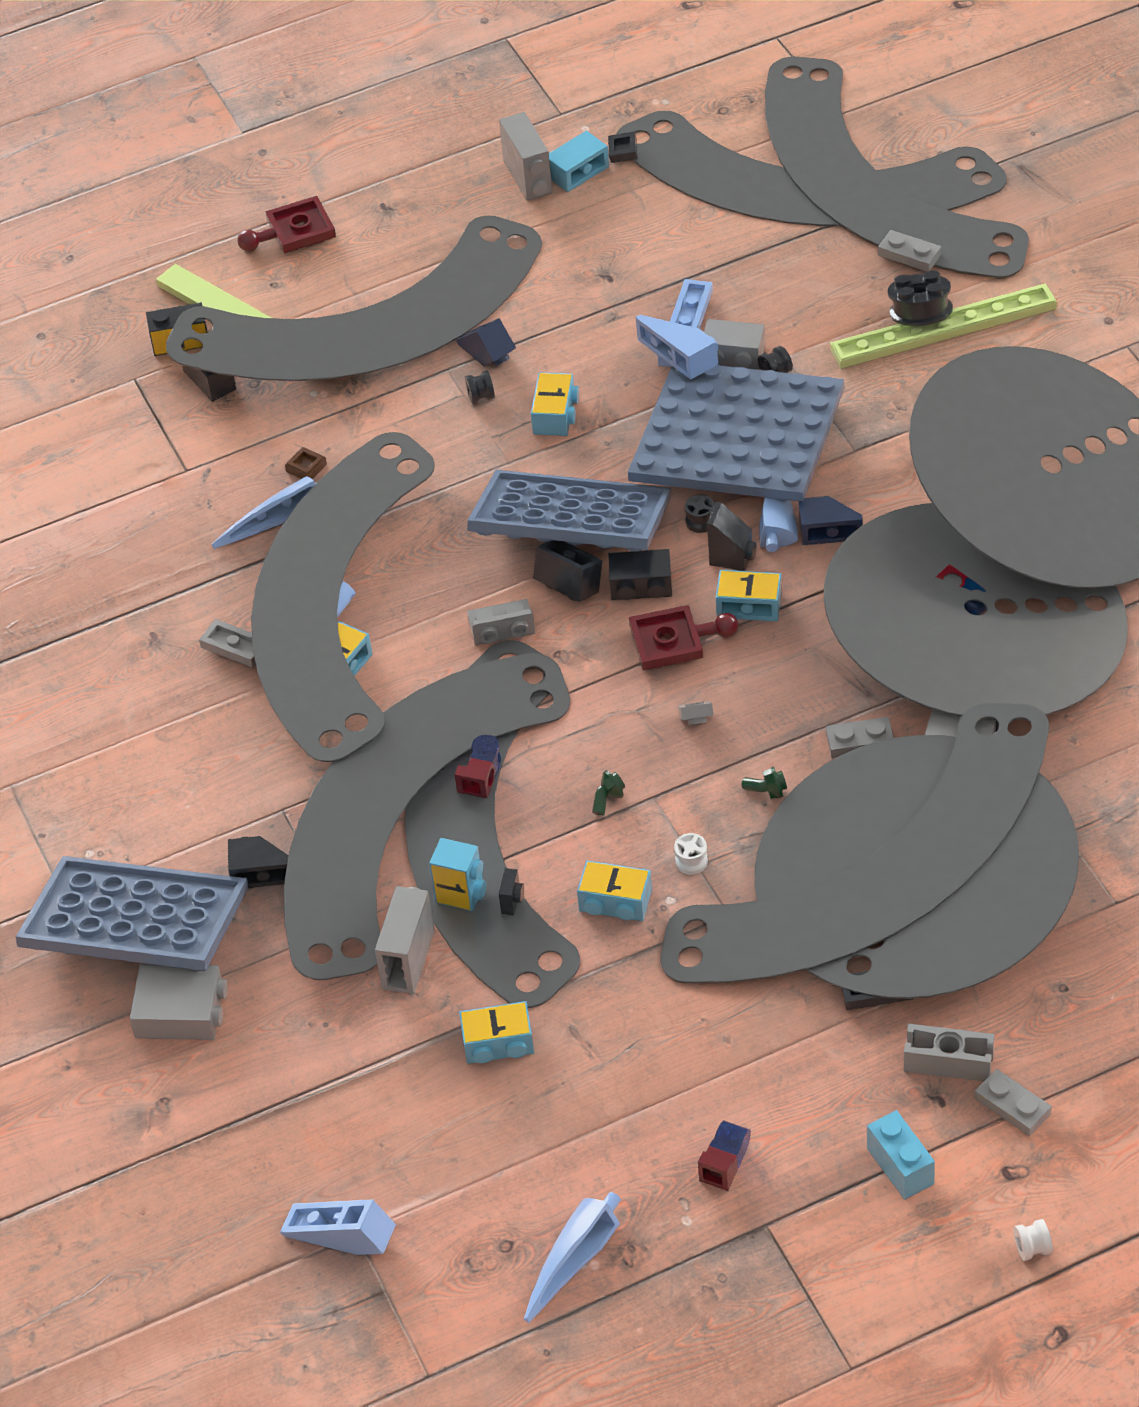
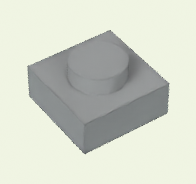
M710 701L678 705L680 719L688 720L689 725L707 722L706 717L714 715Z

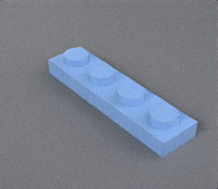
M684 279L670 322L700 329L713 292L712 282ZM658 356L659 366L672 367V365Z

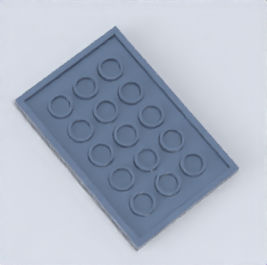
M495 470L468 518V531L477 532L484 536L492 534L507 535V537L512 539L528 537L536 538L541 542L556 540L566 541L570 545L584 543L594 544L600 548L622 547L634 552L647 550L671 499V487Z
M62 856L16 935L17 947L206 971L248 889L247 878Z

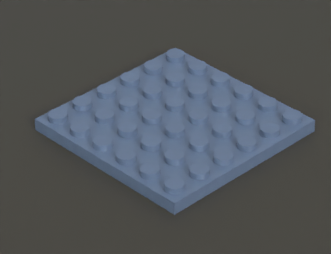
M717 365L690 380L672 366L629 467L628 481L804 501L844 391V379Z

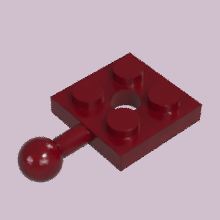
M313 196L265 211L271 228L259 232L250 229L244 230L238 235L237 242L242 250L251 252L258 247L260 242L276 238L282 251L287 253L335 238L336 232L318 196ZM304 223V225L297 226L296 224Z
M689 605L629 617V626L642 670L703 658V648L699 637L715 633L721 637H731L739 628L737 618L731 613L720 614L714 622L695 625ZM662 635H670L673 637L670 640L659 639V637Z

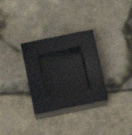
M635 131L608 136L609 159L611 163L638 159Z
M505 868L499 890L501 914L514 915L517 903H522L524 883H519L518 869Z

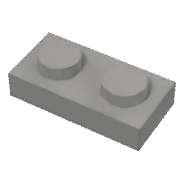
M890 230L878 246V256L928 272L941 256V246Z
M215 619L199 639L200 647L252 668L256 664L251 632Z
M889 717L826 725V737L831 758L839 757L865 745L894 738Z
M998 1069L975 1090L976 1100L1028 1136L1051 1115V1105Z

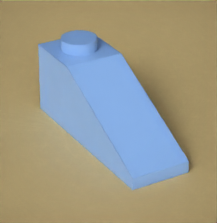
M644 315L635 317L638 341L690 380L718 365L717 342L699 328Z
M373 1199L295 1203L292 1205L280 1233L287 1238L355 1255L383 1254L396 1224Z

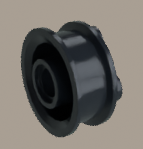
M938 271L896 276L894 282L890 284L887 290L888 297L893 301L889 311L891 319L907 326L930 325L946 319L953 311V304L947 296L951 291L950 281L940 276Z

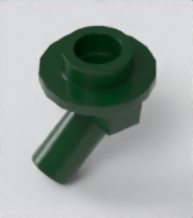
M774 766L763 771V780L744 777L742 780V789L768 792L770 799L783 797L782 791L787 789L783 772H776Z
M605 770L602 773L601 785L595 792L593 814L605 815L607 798L609 796L619 799L624 796L622 790L625 788V784L616 772L611 774Z

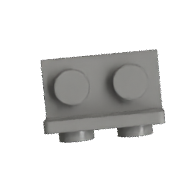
M527 599L467 611L475 646L535 634L533 613L529 608Z

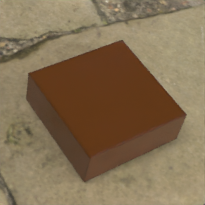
M301 447L285 464L286 472L300 479L306 476L313 479L327 465L326 457Z

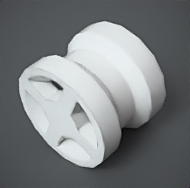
M688 833L680 836L675 841V863L680 872L687 875H695L707 867V845L702 836Z
M1043 1219L1034 1221L1031 1226L1025 1227L1021 1224L1013 1227L1016 1247L1023 1261L1031 1260L1036 1254L1046 1256L1053 1253L1051 1236Z

